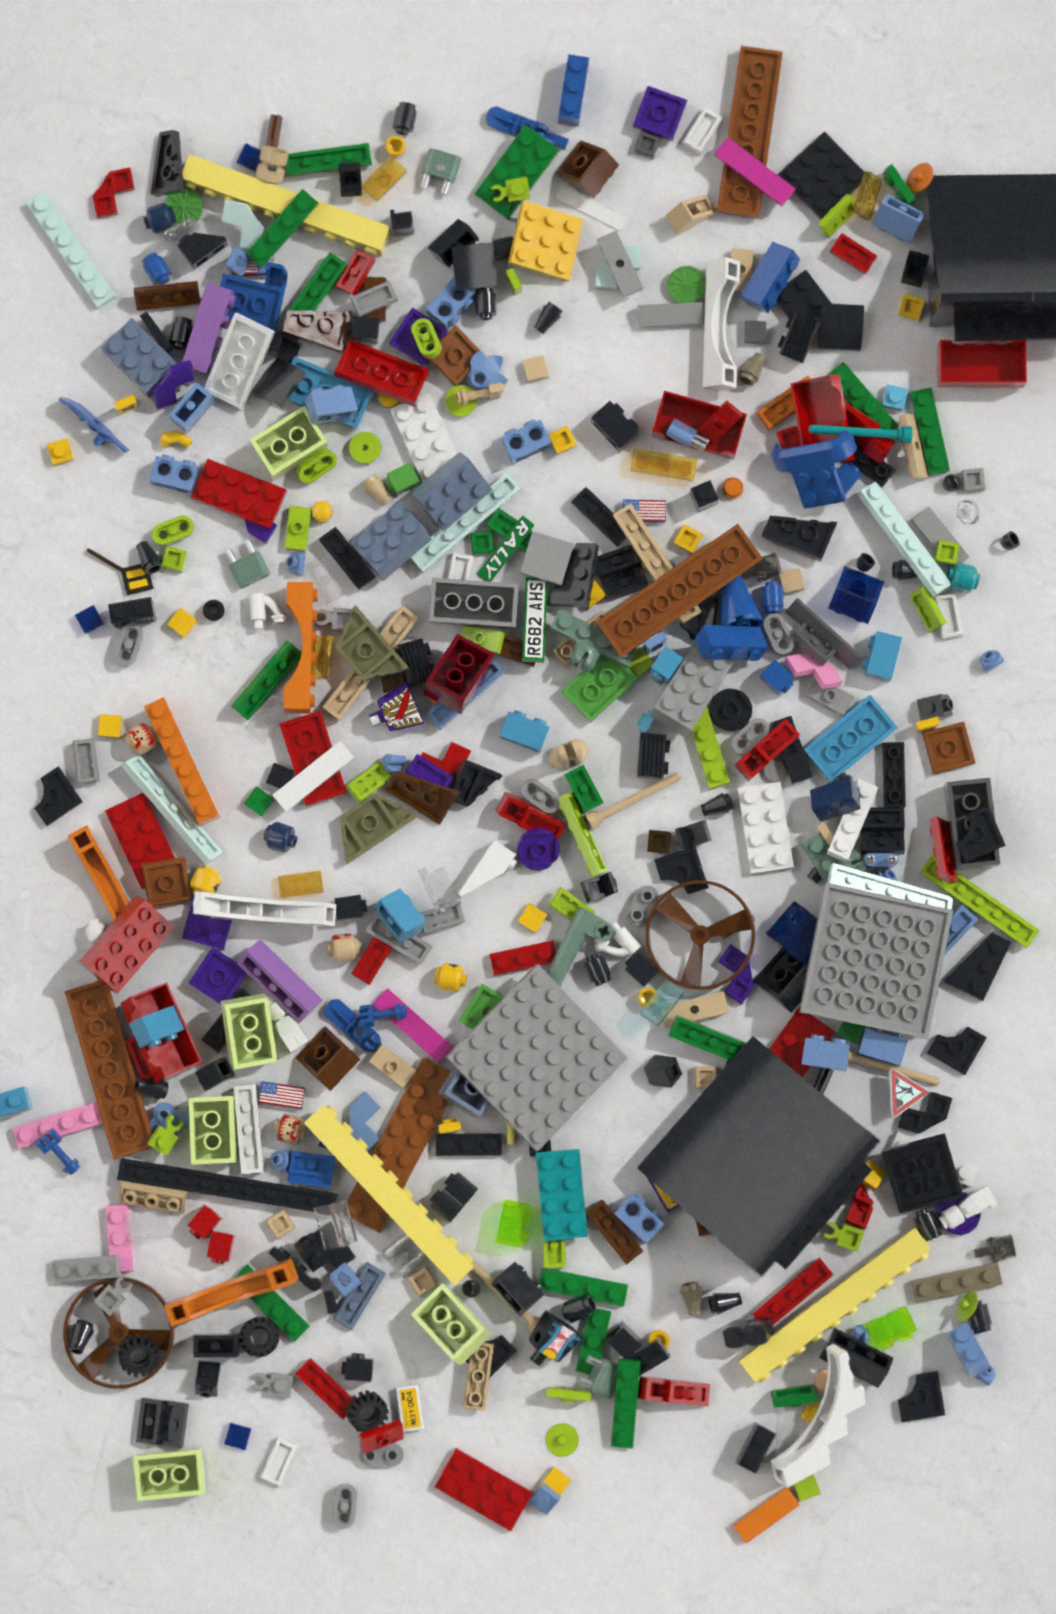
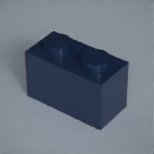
M851 777L810 790L812 811L820 822L861 809L859 788Z

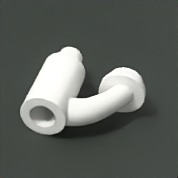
M264 593L249 594L251 621H254L255 629H263V621L266 620L265 606H268L275 614L272 616L274 624L287 623L288 615L283 614L272 598L264 595Z
M616 922L612 925L613 933L615 934L613 937L622 948L608 946L609 941H600L595 946L597 953L602 951L617 957L631 956L641 947L625 927L621 928Z

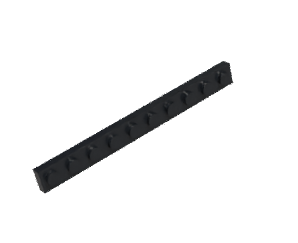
M125 1158L120 1159L117 1180L330 1215L335 1214L338 1193Z

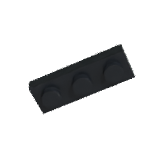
M585 487L571 501V504L618 548L624 542L626 536L612 515L614 513Z
M336 526L319 539L320 543L359 591L376 578Z
M502 1133L436 1134V1156L502 1155Z

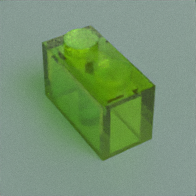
M504 1199L495 1243L522 1248V1243L527 1244L529 1231L525 1230L526 1223L531 1222L534 1210L529 1209L530 1204Z
M902 1306L864 1323L869 1331L874 1347L876 1349L881 1347L882 1351L894 1346L893 1342L900 1338L903 1342L914 1337L913 1333L917 1331L907 1306Z

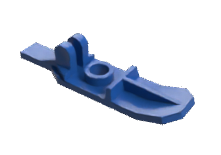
M498 106L490 108L485 118L488 126L515 137L526 124L557 147L565 149L569 141L568 138L551 132L545 124L512 113Z
M59 397L58 401L67 405L79 417V421H87L86 424L90 429L95 432L98 431V435L93 440L95 446H101L109 442L115 444L124 453L129 451L82 404L69 398Z
M331 999L324 1007L325 1016L364 1051L375 1053L382 1044L380 1036L371 1027L362 1028L365 1032L362 1037L357 1036L356 1031L360 1028L358 1026L359 1016L340 999Z

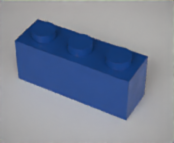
M568 54L558 113L559 124L579 127L589 68V57Z
M772 241L740 295L748 306L769 313L776 304L781 291L786 287L791 274L798 267L800 258L794 250Z
M703 625L695 637L702 659L759 661L768 648L760 627Z

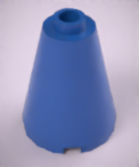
M741 576L720 589L721 626L761 627L763 625V617Z

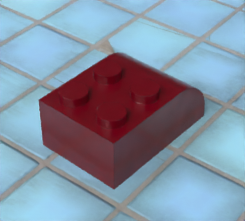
M457 634L425 681L423 695L462 714L487 676L495 653Z

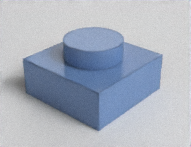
M543 1483L529 1502L547 1515L560 1500L561 1496Z

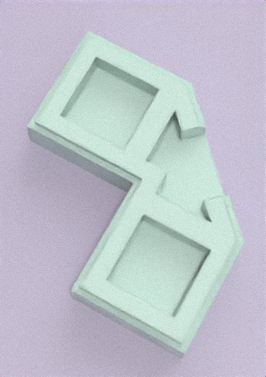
M225 200L222 222L242 226L240 247L250 249L263 235L265 228L258 222L248 204Z
M624 246L634 269L640 270L641 247ZM604 259L597 265L595 288L617 289V283ZM621 262L616 264L619 268L624 266Z

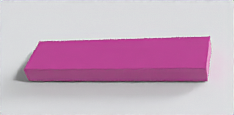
M728 137L714 154L715 157L781 207H783L795 191L793 186Z
M387 988L373 1005L379 1010L395 1008L397 1003L406 1004ZM407 1005V1018H403L402 1021H398L396 1017L389 1018L438 1063L453 1047Z

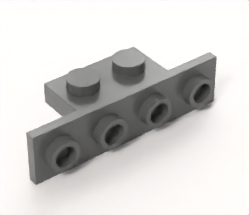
M798 597L785 611L801 625L791 638L822 666L834 655L850 670L862 656Z

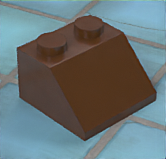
M580 140L555 174L581 194L595 198L608 179L612 177L619 164L606 149Z
M326 1026L296 1057L330 1091L360 1060Z

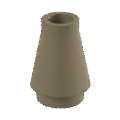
M755 353L739 371V380L748 386H753L754 383H757L766 358L760 353Z
M698 1282L682 1284L680 1294L689 1316L701 1314V1287L698 1285Z

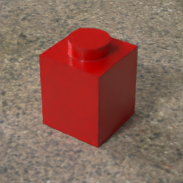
M205 1204L187 1226L191 1228L189 1232L198 1240L201 1237L206 1239L223 1218Z
M212 1231L206 1257L211 1258L212 1263L224 1265V1261H230L235 1235Z

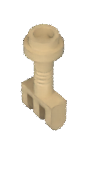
M491 384L488 388L479 391L466 392L464 388L460 389L459 392H456L458 405L466 406L469 400L488 397V400L501 398L504 384Z

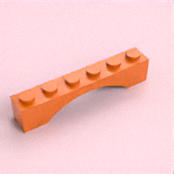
M287 582V607L300 626L303 645L298 667L291 680L284 686V713L311 714V707H315V694H311V687L316 685V673H312V665H316V652H312L313 644H317V631H313V623H317V610H314V602H318V589H314L313 582Z
M163 697L144 706L198 824L203 826L220 818L218 810L194 763L165 698Z
M86 825L69 834L68 837L114 921L130 902L91 828Z
M289 1258L176 1298L164 1305L172 1327L234 1302L294 1284L299 1277L292 1259Z

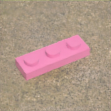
M128 1205L106 1206L109 1255H119L120 1272L133 1271Z

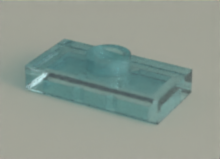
M666 979L642 1009L640 1015L659 1027L682 998L684 991Z

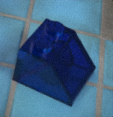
M844 566L828 609L853 618L858 622L868 624L885 581Z
M794 901L766 932V935L780 949L804 965L810 959L817 918Z

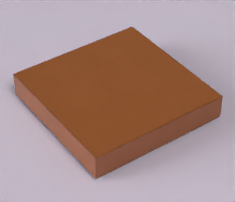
M454 325L439 340L442 347L440 354L428 360L453 386H457L471 371L470 360L480 350L457 325Z
M965 722L922 732L933 775L976 763Z
M185 856L141 864L147 901L153 907L192 900Z

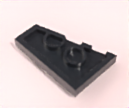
M175 130L159 132L150 194L158 197L183 193L180 134Z
M770 515L761 537L821 562L838 522H819L810 519V521L798 520L793 517Z
M576 543L569 559L562 586L555 585L547 601L549 606L589 607L599 545L596 543Z
M990 933L943 982L983 1001L1010 947L1011 941Z

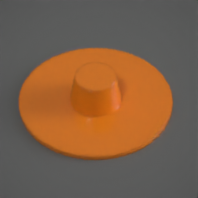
M920 163L910 171L907 178V186L910 191L920 192L930 184L934 174L933 167L928 163Z

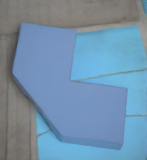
M367 1092L350 1106L349 1126L353 1129L351 1135L356 1140L361 1138L368 1146L366 1151L380 1139L366 1122L381 1108Z

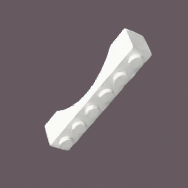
M728 257L708 260L706 263L703 388L714 391L736 388L737 366L728 350L725 326L729 303L740 282V261Z

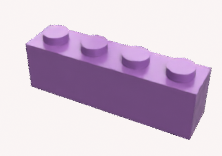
M206 283L183 358V362L191 361L194 370L209 374L216 360L214 358L216 350H220L223 343V337H221L222 330L226 329L230 317L227 316L229 308H233L236 300L232 290Z
M261 939L251 946L237 962L298 1024L309 1016L323 1000Z

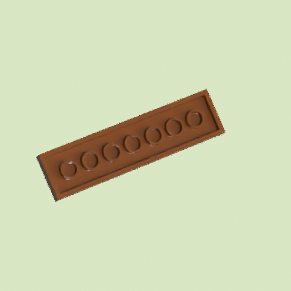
M741 46L727 137L767 166L783 51ZM723 164L716 213L759 219L763 193L726 164Z
M736 524L602 617L596 624L619 657L622 658L762 561L763 558L739 524Z
M100 981L64 991L113 1159L153 1148L147 1144L153 1132L141 1092L134 1090L137 1078L111 991Z
M425 1057L422 1058L416 1073L413 1075L371 1155L376 1154L384 1163L381 1167L386 1173L391 1170L399 1179L396 1183L401 1189L406 1185L449 1101L438 1095V1092L451 1071ZM358 1181L341 1211L344 1215L378 1233L381 1232L389 1217V1214Z

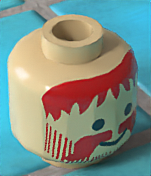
M140 723L126 733L127 738H125V741L133 754L143 755L157 745L155 738L158 736L152 725L148 727L145 723Z
M351 933L333 935L331 943H327L328 956H332L336 963L354 961L356 955H359L358 939L354 938Z
M284 1114L280 1120L276 1119L273 1132L277 1133V1140L279 1142L296 1145L299 1141H303L306 1125L301 1117Z

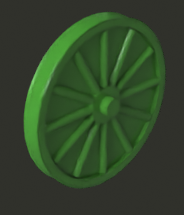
M184 188L183 193L170 194L166 198L165 203L168 207L172 206L177 221L174 223L175 225L182 223V227H185L183 223L187 220L197 222L203 213V202L194 190Z
M681 266L675 269L669 276L667 288L669 295L677 303L697 302L704 295L706 281L703 274L697 268Z

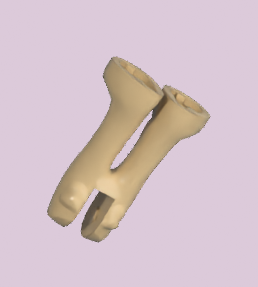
M571 740L550 749L548 754L549 762L553 767L561 770H568L570 768V760H572L574 765L579 766L587 757L588 747L583 740Z

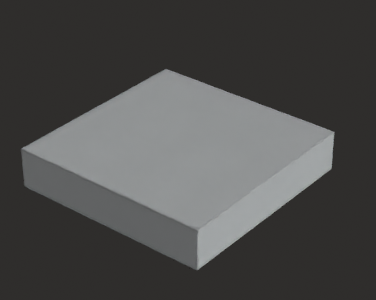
M532 531L520 574L562 586L574 543Z

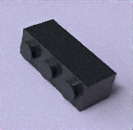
M834 1327L824 1343L819 1358L828 1362L827 1347L835 1344L848 1353L850 1359L848 1363L853 1376L879 1388L889 1373L894 1357Z

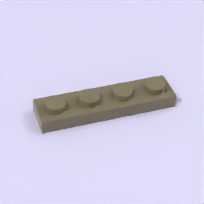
M998 1262L911 1280L916 1302L1003 1284Z

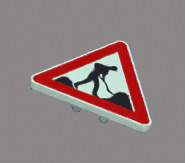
M889 1070L891 1117H896L928 1095V1090L897 1070Z

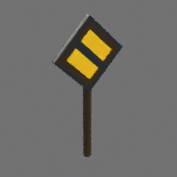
M90 548L87 549L88 553L121 572L127 595L154 589L150 574L142 570L141 564L122 568Z

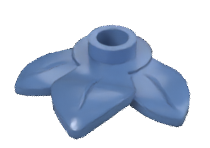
M482 351L476 352L470 360L471 371L467 377L469 385L474 389L488 388L489 385L503 383L505 385L508 380L499 373L503 357L492 355L486 358ZM475 375H481L482 379L480 382L474 380Z
M167 1102L159 1103L155 1107L154 1117L149 1121L153 1133L158 1125L165 1127L167 1117H163L161 1111H166L168 1115L172 1114L174 1116L171 1122L172 1125H176L179 1120H182L184 1125L181 1129L190 1128L187 1113L183 1110H175L174 1106ZM180 1130L174 1133L178 1137L180 1136Z

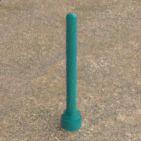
M811 425L809 427V432L812 434L840 435L842 431L846 430L853 436L895 438L897 441L911 444L913 436L912 426H902L897 430Z

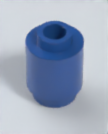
M156 252L147 255L142 260L143 268L154 285H163L170 280L169 277L172 273L160 255L158 256Z
M777 581L766 582L765 586L761 587L762 608L765 609L766 614L781 613L782 607H784L783 586L778 585Z

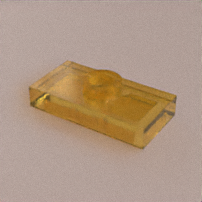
M391 156L362 185V188L378 202L407 173V170Z
M864 172L852 212L865 220H871L883 181L881 178L871 172Z
M317 636V644H313V652H316V665H312V673H316V680H330L334 645L333 636Z
M321 871L278 876L280 898L324 893Z

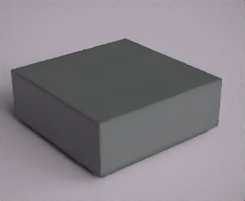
M641 130L633 152L654 159L661 138Z
M745 321L744 343L766 344V321Z

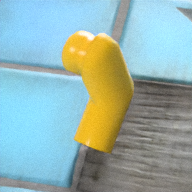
M175 430L164 432L160 436L161 439L159 441L160 445L168 448L171 443L177 442L188 449L193 439Z

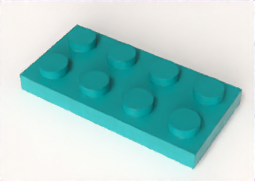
M580 1149L536 1153L543 1240L551 1241L588 1237Z

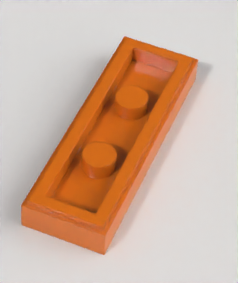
M807 375L805 378H803V379L800 380V381L808 380V379H811V378ZM791 388L756 412V415L768 431L795 412Z
M785 1487L734 1523L733 1526L747 1544L800 1506L789 1488Z

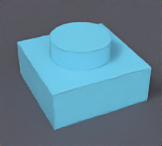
M887 384L882 407L903 411L908 389Z
M651 710L647 714L642 713L637 722L640 726L639 732L648 733L655 720L650 717Z

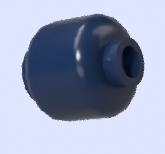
M166 203L147 208V216L143 217L146 228H151L154 234L172 230L174 223L177 222L172 206L168 207Z
M274 822L272 825H268L264 833V841H266L267 847L281 853H286L290 848H294L298 837L295 836V829L281 822Z

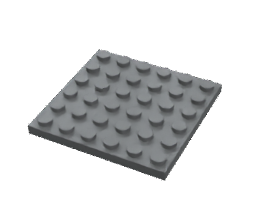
M824 883L799 1012L928 1039L953 910L832 883Z
M536 964L445 1057L535 1151H539L627 1059L626 1055L539 964Z

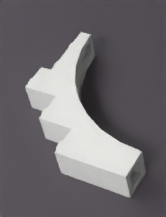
M195 892L193 900V914L210 916L216 919L288 925L335 926L336 904L258 899L206 892Z
M835 1344L827 1347V1383L817 1413L799 1439L785 1452L771 1460L775 1479L787 1488L831 1464L829 1458L830 1450L827 1445L848 1435L846 1426L848 1422L845 1415L866 1404L863 1386L853 1380L854 1377L848 1363L850 1360L848 1353Z

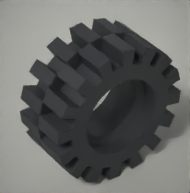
M255 1317L248 1320L241 1328L239 1334L240 1345L243 1347V1350L250 1356L265 1357L272 1353L280 1340L277 1325L266 1317ZM257 1328L264 1329L268 1334L267 1342L261 1346L255 1345L251 1340V1334Z
M135 1333V1338L129 1335L128 1341L125 1338L122 1340L123 1345L120 1344L118 1347V1358L122 1370H126L128 1375L133 1373L134 1377H138V1373H141L143 1377L146 1371L150 1374L152 1373V1368L155 1369L157 1367L156 1362H159V1353L153 1338L149 1337L147 1339L146 1334L140 1337L139 1333ZM136 1349H143L147 1352L146 1358L141 1361H133L130 1358V1354Z
M365 1390V1394L362 1391L358 1392L359 1397L352 1396L354 1401L347 1403L350 1408L346 1407V1412L348 1413L346 1416L356 1431L363 1433L380 1425H385L383 1420L388 1421L389 1417L387 1414H389V1410L379 1394L377 1395L374 1391L371 1393L369 1390ZM369 1405L375 1407V1412L370 1418H360V1412L363 1408Z

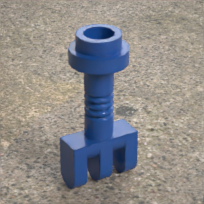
M397 1003L395 1008L375 1011L373 1004L362 1005L359 1007L358 1026L360 1028L374 1027L375 1020L381 1018L396 1017L398 1021H402L403 1018H407L406 1005Z
M52 1128L48 1132L53 1139L45 1133L42 1139L46 1144L40 1139L35 1141V1143L44 1154L51 1150L65 1165L63 1171L72 1175L80 1168L79 1161L76 1158L71 1160L61 1150L58 1143L62 1141V1137Z

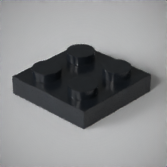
M805 270L787 283L778 296L776 303L789 319V316H794L796 312L814 318L820 314V305L822 303L831 302L808 271Z

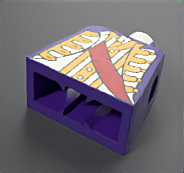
M407 682L377 700L380 710L369 714L373 727L385 722L389 731L424 724Z

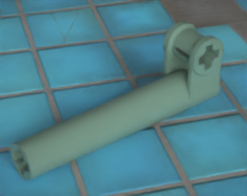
M578 907L547 974L561 987L586 935L600 941H607L613 936L612 925L595 914ZM604 928V931H598V929Z

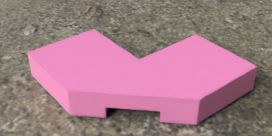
M801 653L787 656L784 661L794 677L813 674L822 690L841 686L843 682L833 665L826 662L822 666L809 654Z

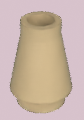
M373 474L362 484L365 488L364 491L378 500L383 506L393 498L380 476L377 477Z

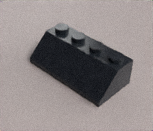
M810 915L753 980L757 986L790 1013L793 1012L802 999L817 920Z

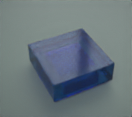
M245 143L236 161L237 164L256 172L258 164L262 162L259 159L261 150Z
M94 605L75 615L85 635L105 625Z
M230 1422L224 1444L246 1450L252 1428Z

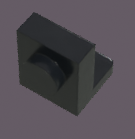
M360 162L339 163L341 197L362 196Z
M910 250L900 283L921 288L930 256Z
M947 694L917 699L921 721L934 717H949L953 715V702Z
M706 820L675 829V840L681 849H689L712 841Z
M612 872L580 882L587 903L609 897L618 892L617 881L613 877Z
M312 1232L301 1237L294 1244L298 1254L312 1272H315L331 1260Z
M199 1361L195 1381L196 1395L204 1398L217 1397L221 1363Z

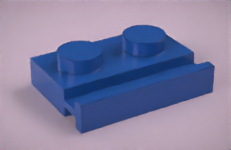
M291 1151L287 1183L331 1188L335 1156Z

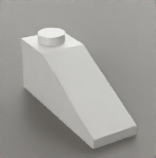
M494 840L458 893V896L463 898L504 875L507 870L511 872L517 863L515 860L516 854Z

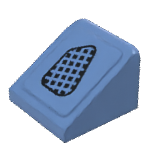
M235 246L226 263L228 271L243 276L251 258L239 247Z
M343 1263L329 1275V1278L344 1297L362 1283L347 1263Z

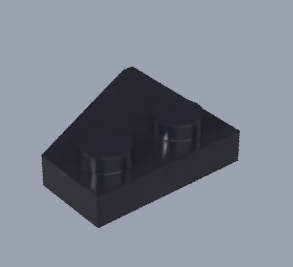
M464 758L451 786V789L460 791L454 802L469 807L479 795L488 790L487 787L495 780L501 779L502 774Z

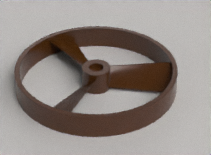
M695 880L671 888L655 903L646 925V945L652 962L668 980L688 989H712L733 980L746 967L755 947V923L747 904L732 889L713 881ZM691 884H710L732 894L741 903L744 910L706 927L698 925L671 893ZM656 910L688 931L691 940L694 942L681 981L669 975L658 963L653 953L650 930ZM751 930V945L742 966L731 977L720 983L701 986L704 944L714 936Z
M115 1277L90 1285L75 1298L65 1317L63 1340L69 1360L83 1377L102 1387L124 1389L147 1381L164 1366L173 1349L175 1326L171 1327L170 1324V1330L129 1329L121 1321L119 1307L111 1316L102 1309L110 1325L109 1337L79 1365L70 1351L68 1335L69 1322L73 1310L88 1291L92 1290L95 1298H97L109 1284L114 1287L113 1281L119 1278ZM125 1277L122 1280L143 1286L158 1298L163 1307L167 1304L162 1295L149 1284L130 1277ZM135 1333H139L140 1337L146 1334L147 1339L149 1337L153 1338V1342H156L158 1349L167 1351L159 1366L150 1375L137 1382L110 1384L96 1379L116 1344L121 1343L124 1338L127 1340L129 1335L135 1338Z

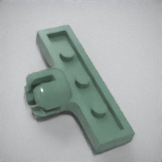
M559 609L549 629L575 643V648L569 660L577 668L580 661L584 659L585 661L580 669L583 671H591L600 656L628 668L637 649L635 648L620 658L599 628Z
M821 833L801 844L824 883L828 881L830 865L833 863L863 872L866 870L864 860L852 865L861 856L856 850H852L847 863L827 855L829 846Z

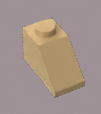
M702 195L680 202L665 216L671 228L676 233H680L698 225L716 214L717 211L707 195Z

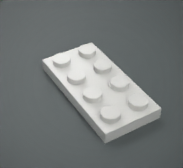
M235 313L204 389L213 396L239 409H243L275 331L239 313Z
M428 392L418 397L414 407L403 403L390 409L421 481L424 483L457 455L432 397Z
M781 782L737 788L750 874L794 868Z

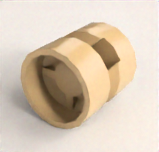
M262 146L259 157L262 163L258 164L255 176L264 181L282 183L285 173L283 166L287 165L289 152L276 147Z

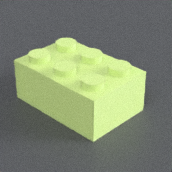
M305 406L250 439L252 447L274 481L297 467L320 449L329 447L326 438L317 424H311L309 413Z
M257 994L220 1001L230 1066L235 1070L277 1062L268 997L264 994Z
M234 1096L189 1098L191 1165L236 1163L237 1141Z
M443 1283L411 1313L413 1318L443 1351L459 1365H462L492 1335L460 1298Z
M202 1448L143 1453L133 1456L137 1501L204 1495L206 1493Z

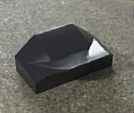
M707 598L697 605L701 610L700 614L684 624L680 621V627L689 634L691 640L696 641L695 637L703 625H715L718 599Z

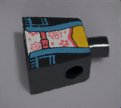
M545 1310L529 1337V1342L536 1349L530 1360L538 1366H541L547 1357L555 1362H560L583 1337L574 1327Z

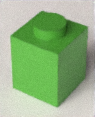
M410 462L387 473L389 480L385 481L390 492L395 491L397 496L420 485V481Z

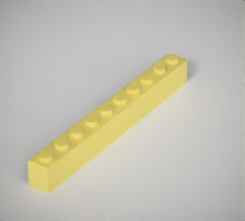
M189 154L182 171L185 188L194 191L199 189L204 191V194L209 197L216 198L218 196L224 198V201L227 199L246 203L252 212H256V210L263 212L264 216L276 220L298 194ZM318 200L316 201L320 204L301 224V227H304V230L311 234H316V232L324 234V237L328 240L336 241L337 239L343 241L344 245L354 249L360 247L364 249L365 253L373 256L383 254L391 233L390 226Z
M322 1105L304 1124L455 1286L474 1268L471 1264L474 1260L465 1251L462 1254L456 1248L459 1244L451 1235L446 1237L441 1232L443 1227L436 1219L431 1221L426 1216L428 1210L420 1202L416 1205L411 1200L414 1195L405 1186L402 1189L398 1186L396 1182L399 1179L391 1170L386 1173L381 1167L384 1163L376 1154L371 1156L366 1151L368 1148L366 1143L361 1138L356 1140L351 1135L353 1129L345 1121L341 1124L336 1119L339 1114L330 1105L327 1108Z
M912 1227L775 1331L768 1342L754 1347L738 1361L755 1383L758 1380L762 1383L771 1376L769 1372L775 1367L779 1370L789 1362L787 1360L788 1357L792 1354L798 1356L806 1349L804 1345L811 1340L814 1343L823 1337L824 1334L822 1332L828 1327L833 1329L842 1322L840 1320L842 1316L846 1313L850 1316L859 1309L857 1305L863 1300L867 1303L876 1296L875 1291L879 1288L886 1289L894 1282L892 1278L898 1274L903 1276L912 1269L910 1265L917 1260L920 1263L929 1256L927 1252L931 1248L917 1229Z

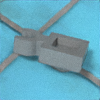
M333 607V614L325 609H319L318 614H324L326 619L324 621H317V625L324 627L332 624V630L343 631L350 619L352 609Z
M124 1275L116 1280L115 1288L109 1284L94 1300L109 1316L126 1299L121 1294L130 1291L133 1287L132 1283L126 1288L122 1287L121 1281L125 1278Z
M272 1372L271 1378H268L264 1373H256V1377L263 1379V1384H254V1389L262 1390L267 1387L269 1388V1395L290 1398L294 1375Z

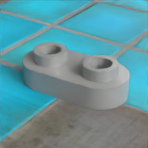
M777 613L766 616L763 622V629L773 651L782 656L789 654L794 647V640L791 638L784 618ZM776 622L778 627L772 629L770 623ZM784 641L787 645L786 648H780L779 642Z
M127 624L121 631L114 653L115 660L121 666H131L137 659L143 640V631L138 625ZM131 632L137 634L135 639L129 638ZM125 652L130 653V657L127 660L122 658Z
M761 718L753 719L733 737L731 741L732 750L739 755L747 754L769 734L768 723ZM756 726L762 728L760 734L754 732ZM741 740L746 743V747L740 748L738 746V742Z
M528 779L522 784L521 794L527 801L547 814H553L558 811L560 802L558 800L559 796L536 779ZM534 787L536 789V793L529 794L528 788ZM550 799L554 802V805L547 807L545 802Z
M646 885L638 890L626 913V919L630 925L640 927L648 920L652 908L658 901V892L654 887ZM649 892L652 898L645 900L643 897L644 893ZM636 911L641 913V918L638 920L633 917V913Z
M395 1443L373 1450L372 1452L375 1455L373 1459H368L366 1453L363 1454L361 1450L359 1453L361 1462L366 1466H397L404 1457L402 1447ZM390 1451L396 1452L397 1457L395 1459L389 1458L388 1453Z
M344 1483L339 1485L334 1494L332 1519L335 1526L340 1529L349 1528L355 1520L357 1491L351 1484ZM345 1490L349 1491L350 1497L343 1498L342 1492ZM341 1513H346L348 1515V1519L346 1521H342L340 1519Z

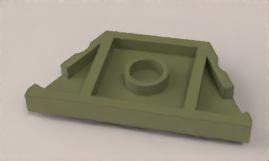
M355 605L350 619L343 629V634L335 647L340 655L363 682L408 671L410 668Z
M374 793L340 816L346 863H351L415 820L417 816L382 795Z

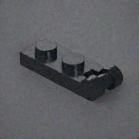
M274 1246L269 1252L278 1262L289 1259L291 1255L282 1246L279 1248ZM300 1261L293 1262L299 1277L298 1280L311 1291L319 1290L322 1286L321 1280L317 1277L311 1278L305 1272L307 1268Z

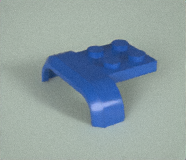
M267 261L265 283L223 274L220 287L234 291V296H236L235 304L232 309L229 308L227 314L230 317L229 320H232L235 313H239L276 333L288 279V272L284 265Z
M844 430L838 437L832 440L787 449H779V444H775L771 451V456L776 470L779 472H791L804 509L845 501L846 496L834 463L845 460L857 450L855 440L850 432Z

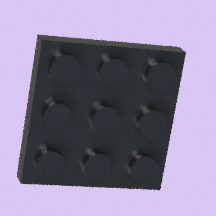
M825 131L778 174L779 177L795 188V195L820 220L846 194L851 195L869 178Z
M946 1133L881 1150L900 1214L964 1197Z

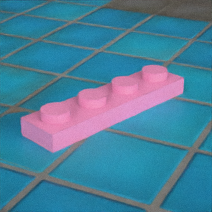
M95 1102L14 1127L13 1131L18 1148L21 1149L36 1144L35 1141L38 1139L44 1142L42 1136L45 1133L53 1139L48 1132L52 1128L60 1136H64L103 1124L98 1104Z

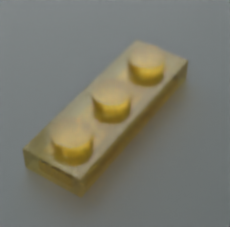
M634 449L630 471L694 482L698 459Z

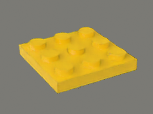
M525 200L522 201L508 264L566 282L569 281L583 219Z

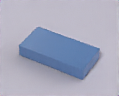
M664 632L644 642L643 649L647 655L665 646L667 637Z

